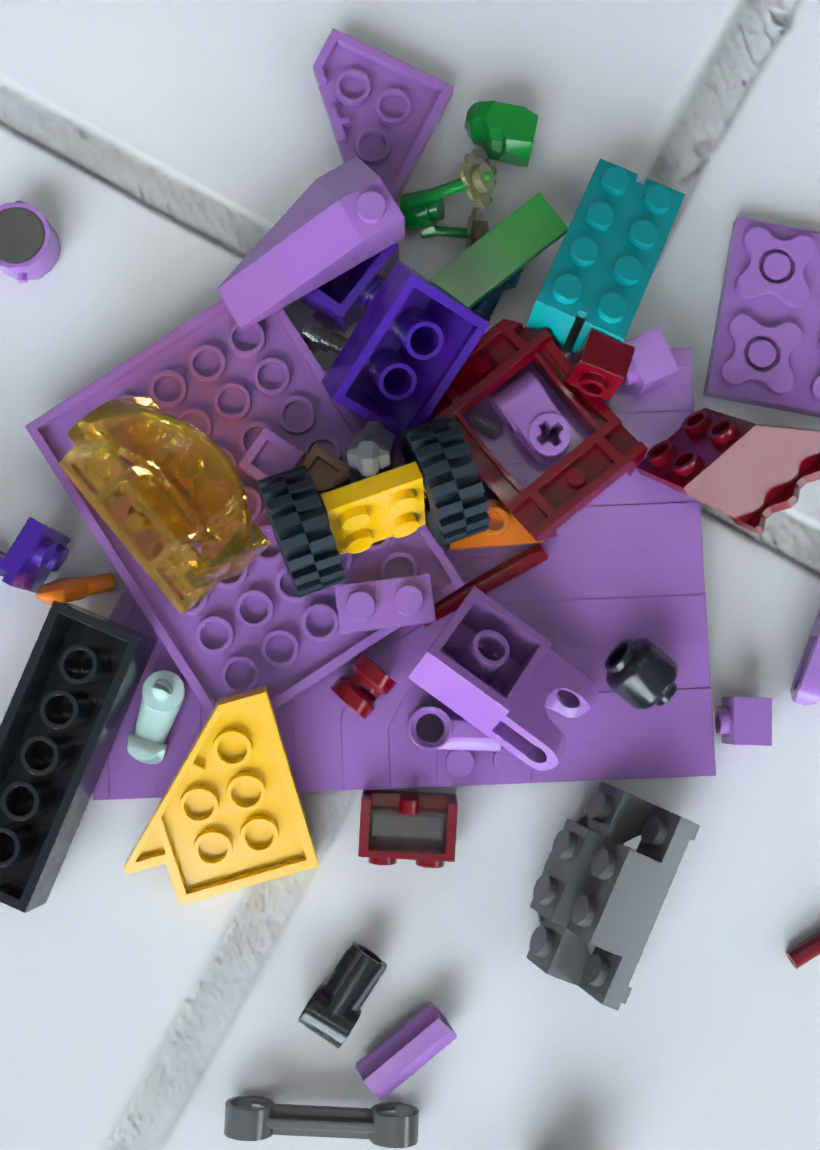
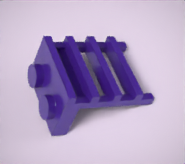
M29 517L8 553L5 554L0 551V576L4 577L2 581L10 586L37 593L51 571L57 572L64 564L69 554V548L66 546L71 538Z

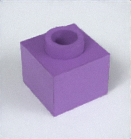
M659 327L624 342L635 347L624 384L626 386L632 385L637 396L670 381L679 370Z
M722 697V706H717L715 711V729L717 734H722V743L772 746V698Z

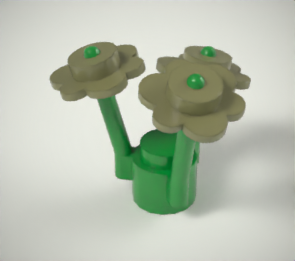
M476 149L471 150L472 153H468L464 157L465 163L460 165L459 173L461 178L434 188L401 195L400 210L405 217V228L408 231L419 229L422 239L436 236L467 239L466 249L489 232L488 221H483L482 212L479 211L478 207H473L472 214L468 219L467 228L437 226V221L443 220L445 216L442 198L466 190L470 201H476L481 209L489 207L490 202L493 201L491 194L494 185L497 184L494 177L497 169L493 166L491 167L488 158L483 159L479 157Z

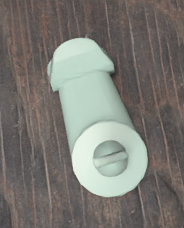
M165 670L157 671L147 677L143 684L142 699L134 733H129L127 737L128 753L140 762L157 764L164 760L167 744L164 743L185 699L184 683L177 674Z

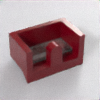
M363 790L358 857H368V862L375 865H394L397 863V859L416 860L415 864L417 866L425 868L443 867L444 861L455 862L458 812L456 794Z

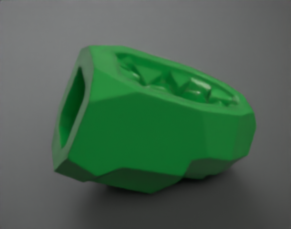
M479 101L472 104L468 109L464 128L467 130L468 136L473 140V143L481 146L489 159L515 166L528 167L538 115L522 106L497 101Z

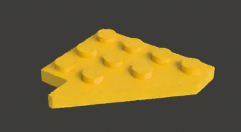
M266 686L218 700L126 859L124 866L126 875L166 863L180 905L319 866L318 856Z

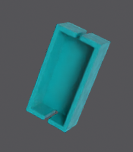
M600 158L537 296L525 328L540 332L546 329L552 335V340L555 344L563 348L576 316H579L586 320L571 352L576 353L591 329L624 342L685 194L648 178L643 185L636 182L637 173Z

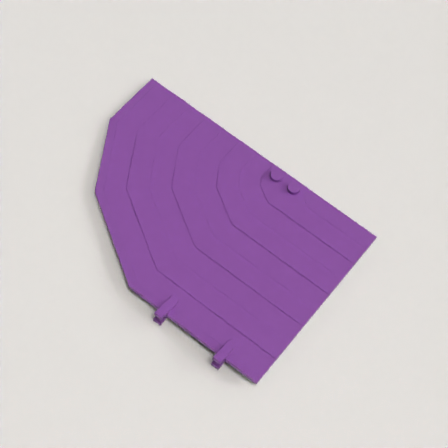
M691 347L669 348L679 367V370L670 381L638 396L632 385L626 386L623 382L609 401L600 398L622 421V425L638 442L642 441L647 447L648 451L641 462L647 458V454L653 446L669 439L682 427L684 420L694 413ZM563 353L572 365L575 353ZM532 362L528 363L463 416L487 448L523 489L528 487L556 463L542 464L533 459L515 434L497 416L489 399L526 372H530L544 387L553 404L571 427V439L566 455L590 436L558 398ZM435 408L426 420V422L435 419ZM351 411L361 428L364 429L369 421ZM542 432L540 444L543 445L546 442H550L555 447L558 435L555 433L552 436H548L545 432ZM395 436L394 469L405 465L404 462L406 461L402 454L400 438ZM637 469L634 470L631 476L625 473L557 528L558 536L543 540L541 545L548 556V560L486 593L495 602L553 643L550 647L552 651L587 675L597 686V698L591 709L579 717L567 718L546 708L548 718L566 737L565 753L556 767L544 771L534 769L503 746H501V751L426 750L419 748L410 740L407 733V723L413 712L419 708L429 706L449 708L408 677L453 616L454 611L427 627L424 624L401 627L363 652L397 683L388 694L380 695L374 702L375 709L366 719L357 714L331 690V686L340 677H347L353 670L352 663L357 657L274 710L298 792L716 776L700 502L641 475ZM479 477L485 490L483 493L486 500H499ZM450 544L441 548L466 584L536 544L449 551ZM126 586L108 619L157 639V642L94 788L93 800L162 798L209 717ZM647 638L676 663L677 677L674 683H676L677 689L673 697L662 706L655 704L647 709H636L607 684L605 662L611 651L626 639L634 641ZM161 670L171 671L177 674L183 681L185 699L164 743L167 744L164 760L157 764L143 763L134 759L127 751V737L129 733H134L142 699L143 684L147 677L154 672ZM425 714L419 718L416 724V733L421 740L432 742L440 736L442 725L436 716Z

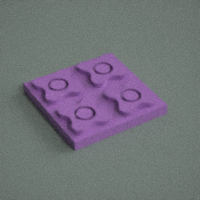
M737 217L732 226L703 396L820 418V233Z

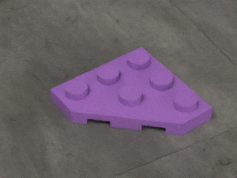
M333 28L313 65V72L343 163L357 156L380 176L397 203L453 96L454 86Z

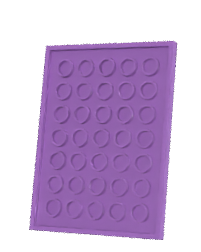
M223 299L25 426L208 715L211 714L219 699L264 686L267 687L273 710H276L401 628L340 634L334 586L430 574L435 605L465 585L442 548L437 544L436 539L433 538L428 527L423 525L408 536L400 538L392 536L373 543L369 549L356 554L347 552L340 555L346 581L298 598L268 519L257 480L242 471L238 464L262 429L266 427L304 452L306 456L316 443L348 465L347 450L352 445L354 433L362 430L349 409L330 398L321 382L326 373L283 308L241 331ZM349 479L340 487L351 484V479ZM320 492V493H318L320 499H321L320 494H323V493H326V492Z

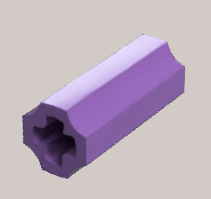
M430 1001L356 1062V1069L370 1091L378 1096L380 1100H383L455 1040L457 1035L446 1017Z

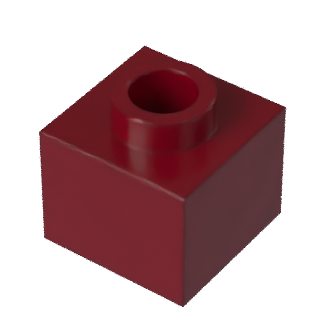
M591 329L575 353L565 383L579 388L587 396L600 397L609 401L626 379L635 347Z

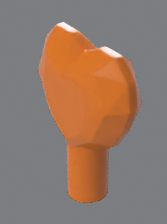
M112 572L89 577H63L41 585L36 593V598L48 605H52L53 601L69 603L84 599L89 595L116 590L115 579Z

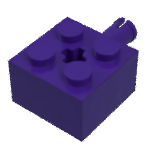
M399 244L391 245L304 295L299 300L345 333L362 310L369 307L399 260Z

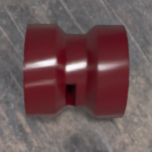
M362 652L352 663L353 670L347 677H340L331 686V690L357 714L366 719L375 709L374 702L380 695L388 694L397 683Z

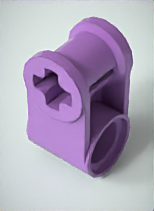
M526 372L489 399L492 408L503 424L515 434L531 457L537 462L554 464L566 455L571 439V427L553 404L544 387L532 373ZM542 432H545L548 436H552L555 433L558 435L555 447L550 442H546L543 445L540 444Z

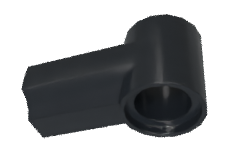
M353 941L326 984L321 983L298 1021L336 1048H340L358 1021L362 1012L360 1010L361 1006L386 970L387 964L374 952Z

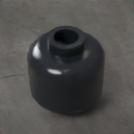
M643 638L634 641L626 639L619 643L607 657L605 662L607 684L634 708L647 709L655 704L662 706L675 694L677 685L674 682L677 677V665L649 639Z

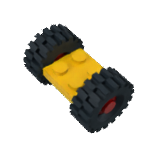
M449 415L400 432L401 450L406 460L404 462L405 465L320 494L321 499L316 492L315 484L305 465L257 481L268 519L298 598L346 581L340 555L344 553L356 554L369 549L375 542L392 536L397 538L408 536L423 525H429L433 538H436L437 544L441 545V547L489 530L490 517L487 513L489 508L487 500L483 495L485 492L483 483L479 480L477 474L479 470L476 462L472 460L468 443L463 440V433L460 427L456 426V422L452 417L450 418Z

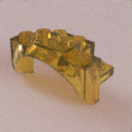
M150 397L118 398L108 401L83 417L66 433L75 446L58 463L59 467L180 614L191 611L222 580L240 574L271 544L269 539L252 520L242 479L227 455L214 441L191 424L162 412ZM120 456L131 461L137 467L129 468ZM200 546L202 549V555L197 550Z

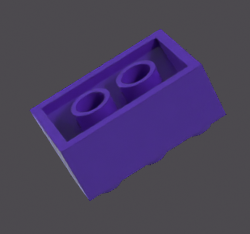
M398 260L321 382L333 401L368 421H380L384 429L400 438L402 430L426 422L490 323L439 285Z

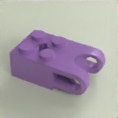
M475 586L408 677L524 763L540 771L556 767L565 753L567 745L565 735L548 718L546 708L567 718L579 717L591 709L598 693L596 684L587 675L550 649L553 644L551 641Z

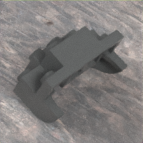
M601 781L598 791L591 797L588 803L587 814L583 815L576 822L567 818L563 830L554 839L552 851L546 861L542 875L535 883L533 900L530 907L538 912L540 926L534 930L531 936L530 949L526 958L546 974L579 986L602 1005L619 1010L621 1003L626 1004L632 990L629 987L632 976L690 840H695L700 825ZM641 835V841L637 850L624 845L627 841ZM586 942L596 946L592 955L588 951Z

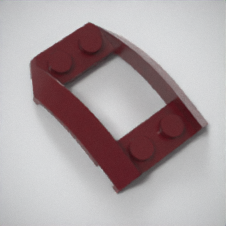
M502 319L483 334L436 405L435 419L449 415L450 418L452 417L455 420L456 426H459L463 433L464 442H467L470 447V455L472 460L476 462L479 477L537 542L558 536L557 528L622 475L627 473L631 476L648 449L642 441L638 442L622 425V421L599 397L587 396L579 388L565 383L571 363L552 340V335L546 329L542 332L523 328L520 322ZM532 362L558 398L590 436L528 487L523 489L487 448L463 416L528 363Z

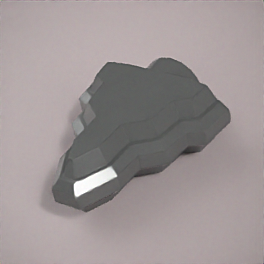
M369 421L364 429L354 433L352 445L347 450L351 484L394 469L395 435L384 429L380 421Z

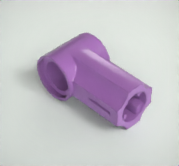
M433 706L419 708L408 719V736L412 743L419 748L426 750L501 751L500 744L450 708ZM425 714L436 716L442 725L440 736L432 742H424L416 733L417 721Z

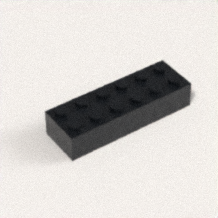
M53 601L0 725V902L23 913L45 904L48 900L157 642V639L71 603Z

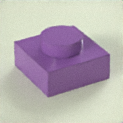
M264 427L238 464V467L258 481L300 466L306 455Z

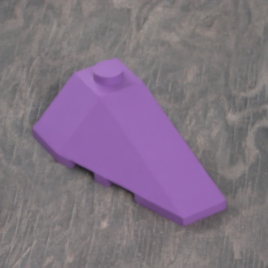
M356 156L315 179L222 282L217 291L241 331H244L404 239L405 217L380 176Z

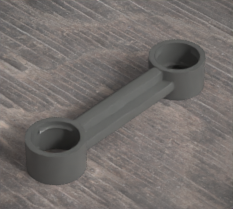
M252 1095L233 1097L225 1103L224 1135L234 1140L259 1141L267 1139L272 1135L369 1139L373 1144L386 1148H407L416 1145L418 1142L419 1109L405 1103H379L371 1108L274 1104V1101L269 1098Z

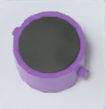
M16 201L15 203L1 205L0 270L9 277L18 280L19 283H27V280L42 278L53 269L59 259L60 243L57 233L40 210L30 204Z

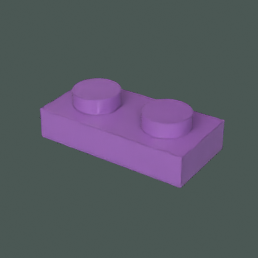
M430 574L334 586L340 634L436 623Z

